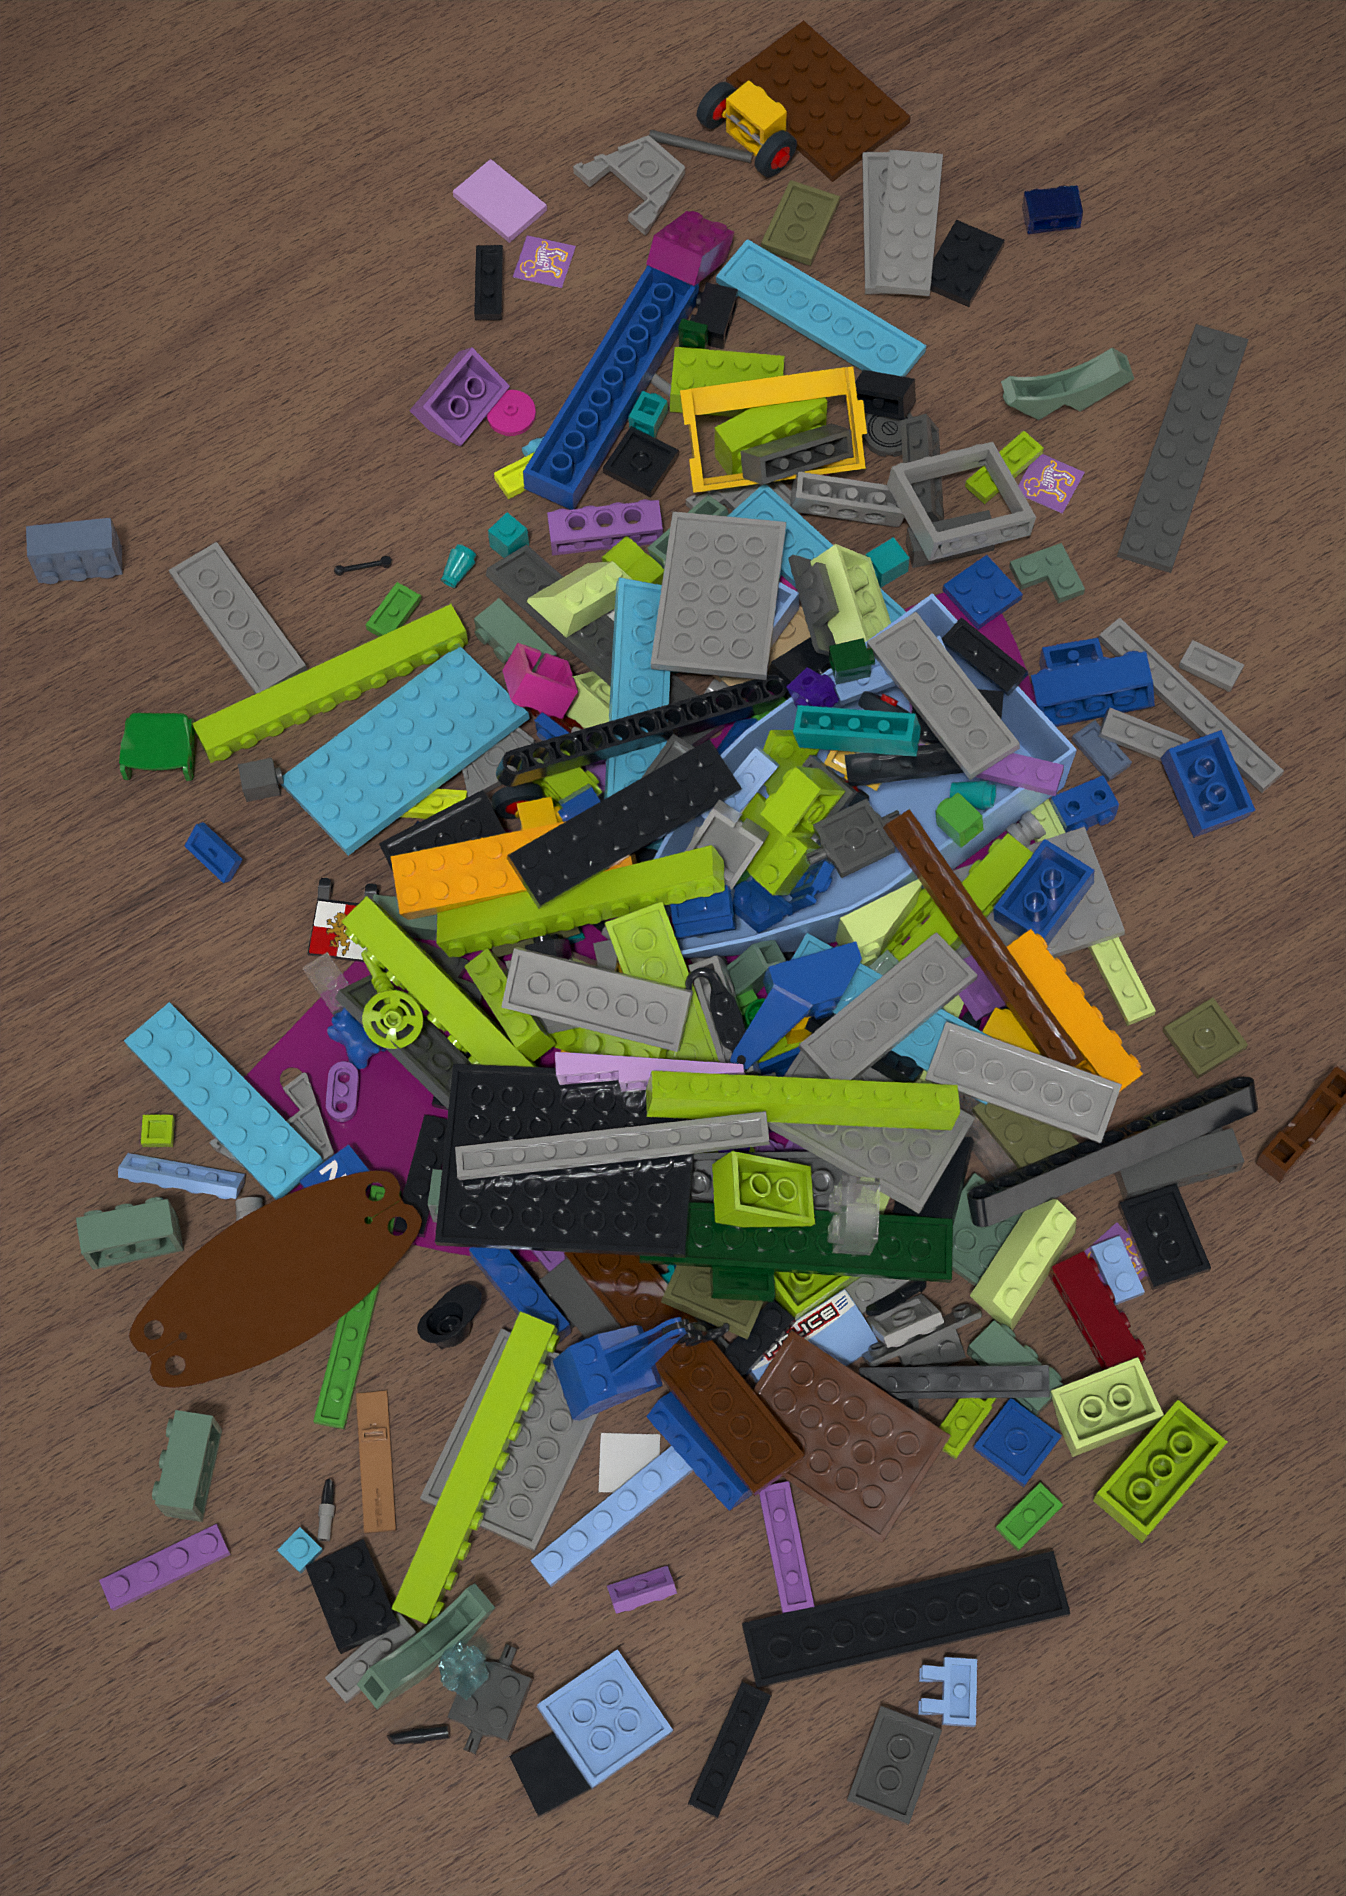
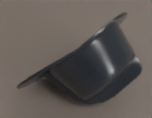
M461 1284L448 1291L420 1318L417 1325V1333L420 1338L428 1343L437 1344L440 1349L461 1344L469 1335L470 1321L480 1309L482 1299L478 1288L471 1284Z

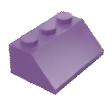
M471 347L459 351L410 409V412L429 431L461 446L510 386Z

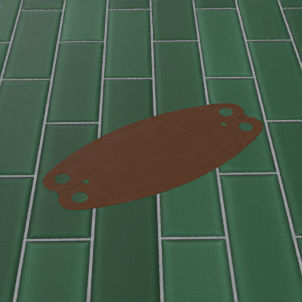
M366 1171L335 1178L298 1190L239 1219L191 1255L148 1300L135 1318L129 1332L132 1345L138 1352L146 1353L151 1361L149 1371L157 1385L169 1388L192 1386L258 1366L315 1337L357 1305L403 1257L417 1237L421 1227L422 1219L417 1210L412 1205L404 1204L399 1196L400 1185L395 1176L387 1171ZM375 1182L384 1186L385 1194L381 1200L371 1201L367 1198L365 1193L369 1184ZM368 1216L372 1218L370 1224L364 1222V1219ZM401 1217L406 1221L407 1229L402 1235L395 1236L388 1231V1223L392 1218ZM152 1320L159 1321L164 1328L162 1336L156 1340H150L144 1334L145 1325ZM180 1333H186L187 1338L185 1340H180ZM172 1356L182 1357L185 1362V1369L179 1375H171L166 1371V1362Z

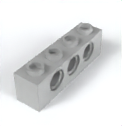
M798 472L791 487L790 506L799 513L899 527L905 518L887 485Z
M716 955L688 965L690 972L697 968L705 967L712 969L718 974L724 987L736 999L745 1030H747L725 960ZM698 977L693 982L719 1063H729L732 1053L730 1049L725 1048L720 1043L709 1010L711 993L709 981L704 977ZM758 1062L753 1064L745 1072V1075H761Z

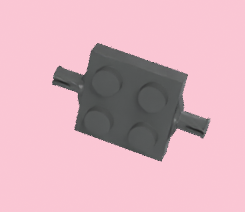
M867 799L813 824V830L820 840L821 847L808 854L806 853V859L812 866L827 858L833 863L841 878L895 853V846L883 827L901 814H899L898 810H895L881 817L873 810Z
M505 1644L499 1662H487L474 1656L471 1657L448 1714L450 1720L465 1725L471 1731L463 1750L476 1755L483 1736L496 1737L509 1742L533 1682L531 1678L516 1673L510 1667L518 1649Z

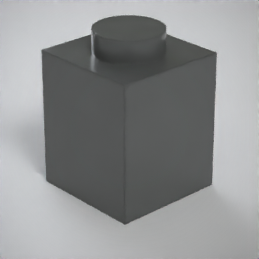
M272 758L238 764L246 802L281 795L279 785L284 784L281 767L275 768Z

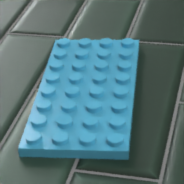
M460 647L452 652H448L284 774V784L281 785L349 856L530 719L529 714L523 707L514 704L510 700L509 693Z

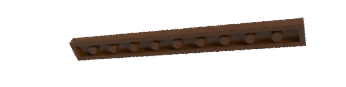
M911 810L905 811L887 823L883 829L1040 1054L1072 1067L1084 1061L1085 1059Z

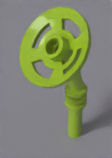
M366 949L361 953V956L372 976L371 982L377 994L370 998L364 1008L362 1015L364 1030L368 1037L381 1047L397 1049L392 1042L399 1048L406 1047L415 1041L423 1026L421 1007L409 994L393 990L394 986L385 975L386 973L382 971L379 965L374 964L366 956L365 952L368 950ZM383 999L385 1005L380 1011L372 1010L374 1005ZM400 999L405 1000L411 1005L415 1012V1015H411V1011L408 1008V1006L401 1002ZM381 1019H383L384 1024H385L388 1028H386V1027L382 1024ZM372 1021H375L378 1028L387 1034L386 1038L376 1032L371 1023ZM407 1023L414 1026L407 1036L397 1039L396 1032L403 1030Z

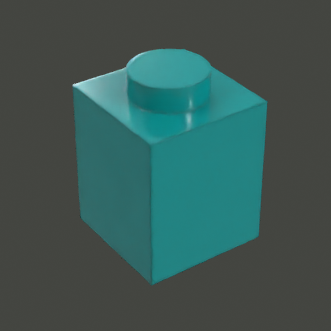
M508 512L488 529L490 547L503 558L525 545L529 546L527 528Z
M894 537L866 553V556L871 558L880 588L908 572L910 557Z

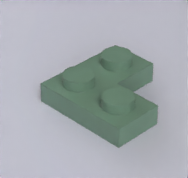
M1062 543L1010 561L1009 568L1020 590L1047 581L1058 604L1084 594L1085 588Z

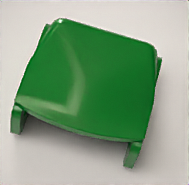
M136 712L127 717L119 758L120 772L123 779H131L132 768L141 770H169L183 767L186 781H192L195 765V730L192 725L195 722L194 719L188 718L183 713Z

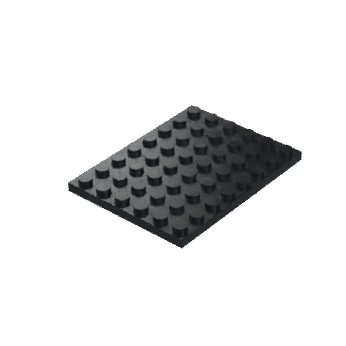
M453 1064L435 1244L437 1246L686 1258L693 1154L459 1180L457 1177L455 1147L695 1119L647 1117L646 1090L622 1092L619 1080L559 1085L556 1068Z

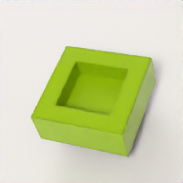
M143 1115L142 1147H173L174 1116Z

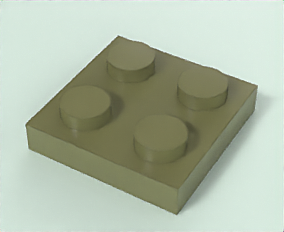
M1214 998L1209 999L1163 1028V1033L1197 1079L1241 1053L1248 1046Z

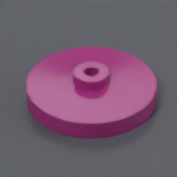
M506 390L488 412L487 421L490 427L497 433L505 436H516L531 428L536 418V409L533 400L524 392Z

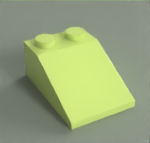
M919 879L841 917L835 938L838 945L841 946L856 941L862 957L860 963L865 966L873 964L916 906L922 886Z

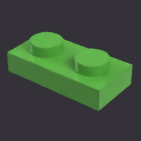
M397 582L366 623V629L380 637L402 627L421 602V595Z
M1039 1483L995 1529L1019 1552L1063 1507V1504L1045 1486Z

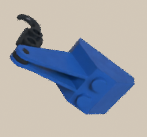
M855 941L769 966L763 978L767 997L747 1030H745L736 999L724 987L720 977L712 969L703 967L691 971L686 977L685 987L687 990L692 991V983L698 977H704L709 981L711 987L709 1010L719 1041L725 1048L730 1049L732 1053L729 1063L743 1064L744 1072H747L753 1064L804 1017L815 1016V1019H821L832 1015V1010L836 1009L862 957Z
M681 1317L667 1320L647 1332H644L641 1326L634 1325L597 1334L569 1346L553 1360V1364L572 1419L577 1421L583 1420L663 1386L655 1363L675 1343H685L687 1347L705 1343L727 1333L730 1325L724 1323L721 1327L706 1331L705 1326L699 1325L698 1322L689 1323L688 1319L682 1320Z

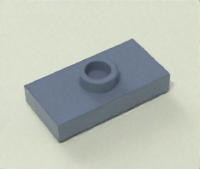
M1094 720L1072 736V741L1109 782L1130 767L1132 761L1116 743L1098 737L1101 726Z

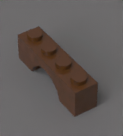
M1336 1066L1294 1119L1264 1149L1256 1162L1260 1168L1279 1183H1281L1346 1107V1073Z

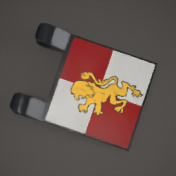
M321 878L318 885V897L308 947V956L364 962L361 953L367 948L363 949L359 944L356 945L344 933L348 928L341 922L359 903L330 900L333 893V883L329 878ZM369 883L365 887L364 898L368 896L373 900L374 894L379 895V889L376 884Z

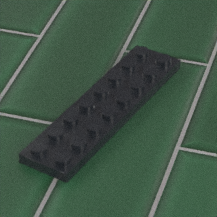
M709 739L508 854L507 860L538 909L712 809L719 799L724 802L738 794L742 788Z

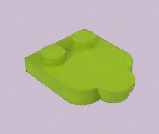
M770 730L763 751L780 766L764 783L767 794L770 796L773 792H777L783 783L782 778L788 770L795 766L802 767L810 755L817 756L819 749L799 748L793 730Z

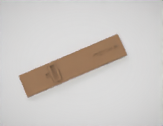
M388 1391L356 1393L364 1533L396 1531Z

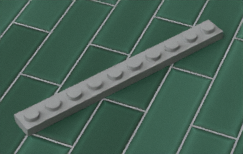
M765 1111L455 1147L457 1177L459 1180L764 1146L770 1145Z

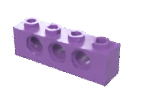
M643 499L635 503L624 504L616 502L608 506H585L582 509H558L554 512H547L552 556L612 549L626 536L632 539L638 546L650 545L663 534L659 500ZM632 520L638 521V523L630 524L628 522ZM605 523L610 524V526L608 527H601L600 525ZM582 527L580 530H573L572 528Z

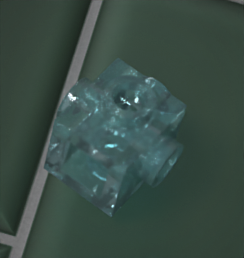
M461 1640L453 1648L450 1647L445 1650L438 1662L441 1674L440 1680L443 1685L467 1700L488 1678L484 1654L476 1646L471 1645L469 1647Z

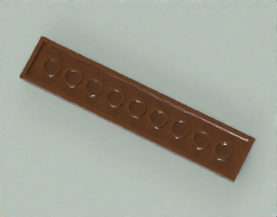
M564 1252L565 1259L567 1258L620 1328L638 1325L643 1328L644 1332H647L661 1323L677 1317H681L682 1320L688 1319L689 1323L697 1322L692 1315L661 1302L668 1285L651 1264L639 1263V1256ZM713 1340L692 1347H687L685 1343H675L655 1363L660 1379L754 1497L805 1459L803 1452Z

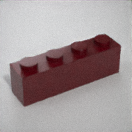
M1082 1251L1052 1266L1048 1276L1101 1370L1109 1369L1137 1357L1141 1365H1143L1146 1360L1144 1357L1146 1350L1142 1342L1138 1338L1134 1339L1129 1331L1131 1325L1123 1311L1119 1312L1113 1303L1115 1296L1108 1284L1103 1285L1098 1276L1100 1271L1095 1260L1092 1257L1088 1258L1085 1252Z

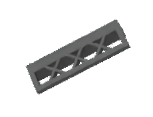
M927 414L901 420L903 463L920 460L927 456L940 455L939 428ZM942 476L912 483L911 486L931 522L944 520Z

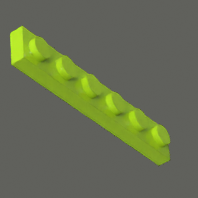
M581 1027L550 1033L556 1043L553 1047L571 1053L665 1059L667 1049Z

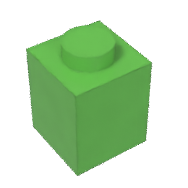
M956 793L951 798L944 799L935 810L937 825L960 848L984 830L982 815L960 793Z

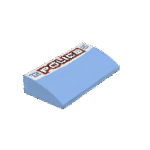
M844 1289L797 1319L795 1324L752 1369L750 1374L755 1382L758 1383L791 1330L845 1366L861 1358L862 1354L867 1352L870 1346L879 1342L860 1310Z

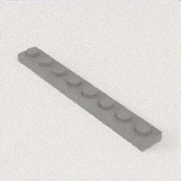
M1118 618L1099 634V641L1116 657L1123 656L1130 651H1146L1153 679L1154 693L1201 737L1222 730L1239 772L1261 793L1283 775L1284 770L1121 618Z

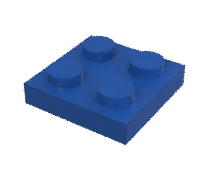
M985 555L943 585L942 589L977 630L1022 600L1023 596L1021 591L988 555Z
M1010 1398L974 1445L973 1450L1022 1487H1025L1059 1442L1062 1435L1014 1399Z

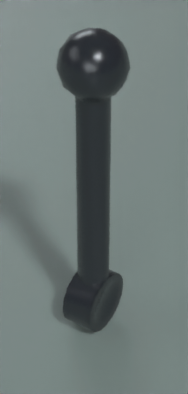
M383 556L378 561L345 567L337 565L334 568V573L337 576H341L344 572L376 566L389 568L392 565V559L390 556Z

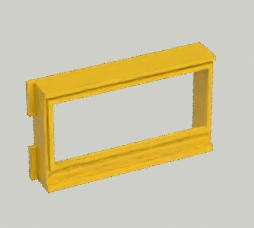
M853 366L680 390L684 425L688 424L693 457L689 459L693 493L759 484L744 479L743 473L703 478L695 415L846 394L853 445L852 458L805 471V473L823 475L865 469L862 434H867L863 400H857ZM797 474L776 481L795 479Z

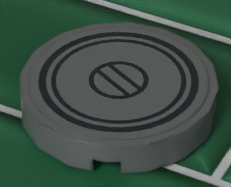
M910 412L905 419L913 417ZM868 414L865 417L867 434L862 435L868 449L879 456H901V420Z

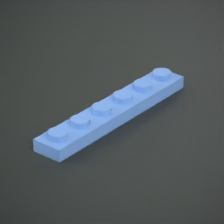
M670 1446L530 1560L549 1586L552 1587L688 1476L693 1469Z

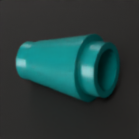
M457 544L455 549L450 550L443 576L440 580L445 585L455 588L476 563L474 561L476 554L471 549Z
M988 780L952 782L950 798L956 793H960L975 808L981 810L993 808L996 798V785L989 784Z

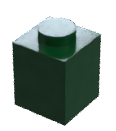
M864 638L829 646V662L836 685L871 676V666L875 665V658L872 648H866Z

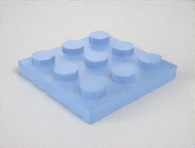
M618 1649L537 1704L538 1710L592 1789L673 1732V1729Z

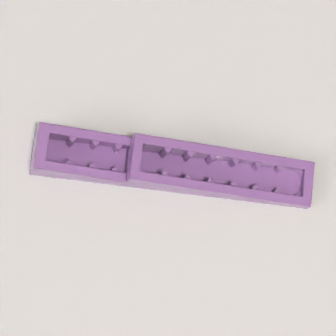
M555 1052L556 1076L559 1085L619 1080L621 1091L623 1092L646 1090L651 1071L745 1075L743 1064Z

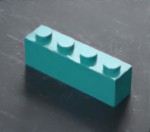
M802 705L797 707L793 734L799 748L917 756L921 732L917 716L912 713Z

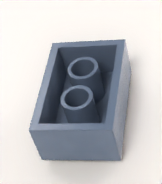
M111 518L26 526L27 557L39 583L55 584L58 581H83L86 578H112L115 575H123L121 543Z

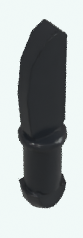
M913 1280V1282L903 1288L896 1289L895 1292L867 1306L866 1315H881L900 1303H905L908 1298L919 1292L922 1293L927 1287V1282Z

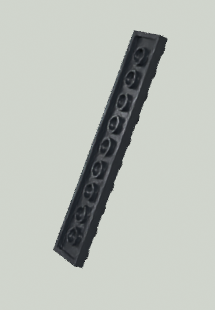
M1054 1551L745 1622L742 1623V1629L756 1688L759 1689L1067 1617L1071 1613Z

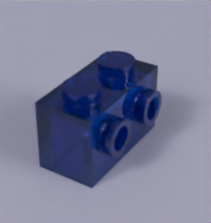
M1063 185L1057 188L1025 191L1022 211L1027 234L1080 228L1083 208L1078 185Z

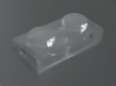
M327 952L302 968L334 1016L344 1008L335 997L338 991L348 986L349 983Z

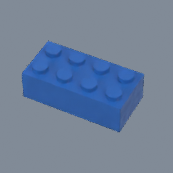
M1130 651L1123 656L1115 658L1101 657L1091 663H1073L1062 669H1044L1037 674L1031 675L1035 704L1056 727L1105 717L1106 711L1109 708L1125 713L1155 706L1153 679L1146 651Z

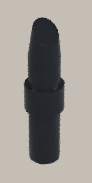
M448 1725L431 1728L417 1727L412 1728V1730L389 1734L387 1738L393 1745L410 1743L415 1745L424 1744L426 1741L450 1739V1731Z

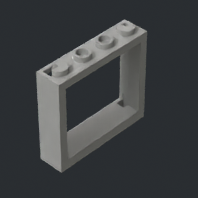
M993 442L976 444L969 448L957 451L952 450L932 457L927 456L920 460L900 463L891 468L887 486L929 561L1031 535L1036 516ZM985 465L1012 514L937 532L911 484Z

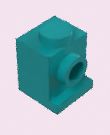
M642 391L629 415V428L633 426L656 438L657 432L668 413L667 400L656 393L650 394Z

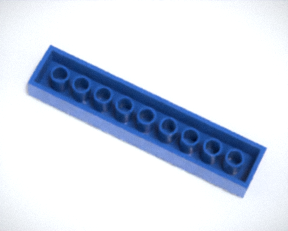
M647 265L524 469L525 490L570 510L576 508L626 424L641 392L646 390L677 338L681 319H688L696 306L699 283L693 286Z

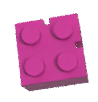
M517 643L502 670L510 700L517 706H527L538 710L540 713L543 712L548 717L555 716L562 719L578 692L569 662L545 653L536 671L533 673L532 670L541 656V651Z

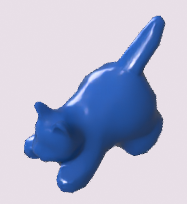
M345 1008L332 1017V1026L328 1027L327 1034L332 1040L345 1046L349 1062L357 1069L366 1068L369 1057L378 1054L380 1051L385 1052L387 1050L374 1043L366 1034L363 1025Z

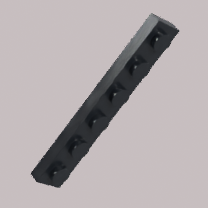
M1049 1365L859 1368L860 1376L895 1399L1050 1397Z

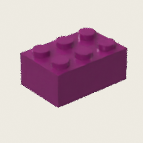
M686 211L654 235L646 265L695 286L727 260L734 231L727 229L723 223L712 222L703 218L698 212Z

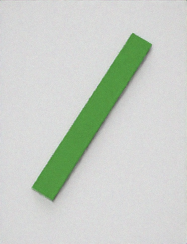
M372 1185L369 1200H381L385 1194L384 1187ZM402 1191L399 1192L400 1198H402ZM368 1216L364 1219V1222L370 1224L372 1218ZM397 1217L392 1218L388 1223V1231L392 1235ZM381 1282L338 1320L313 1420L315 1424L345 1430Z

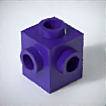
M808 667L786 686L796 708L798 705L832 708L839 701L834 690L836 687L834 681L826 674L820 675Z

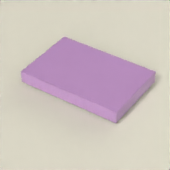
M491 159L453 190L454 198L509 243L547 211V205Z

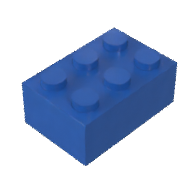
M1222 730L1170 748L1160 758L1193 838L1244 820L1255 811Z
M1044 839L994 906V921L1019 937L1032 929L1035 934H1040L1047 945H1049L1094 884L1095 870Z

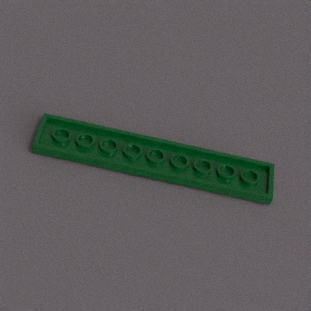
M690 1202L686 1258L639 1256V1263L710 1268L712 1265L774 1270V1272L950 1283L952 1281L953 1219L814 1210L815 1224L813 1226L738 1227L716 1223L714 1204Z

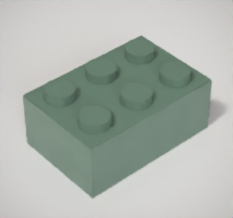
M161 1197L150 1198L145 1201V1204L135 1206L132 1204H121L116 1206L115 1210L107 1212L93 1210L86 1212L83 1217L76 1218L81 1254L93 1270L184 1251L178 1215L168 1199Z
M175 1410L174 1419H169L166 1437L169 1438L167 1450H162L159 1460V1468L162 1469L160 1481H155L152 1491V1500H155V1505L167 1517L203 1522L222 1434V1428L211 1415Z

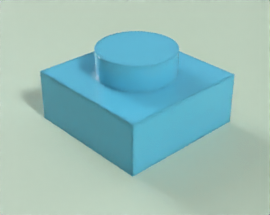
M299 1527L277 1551L301 1574L306 1569L305 1566L311 1564L323 1552V1549Z

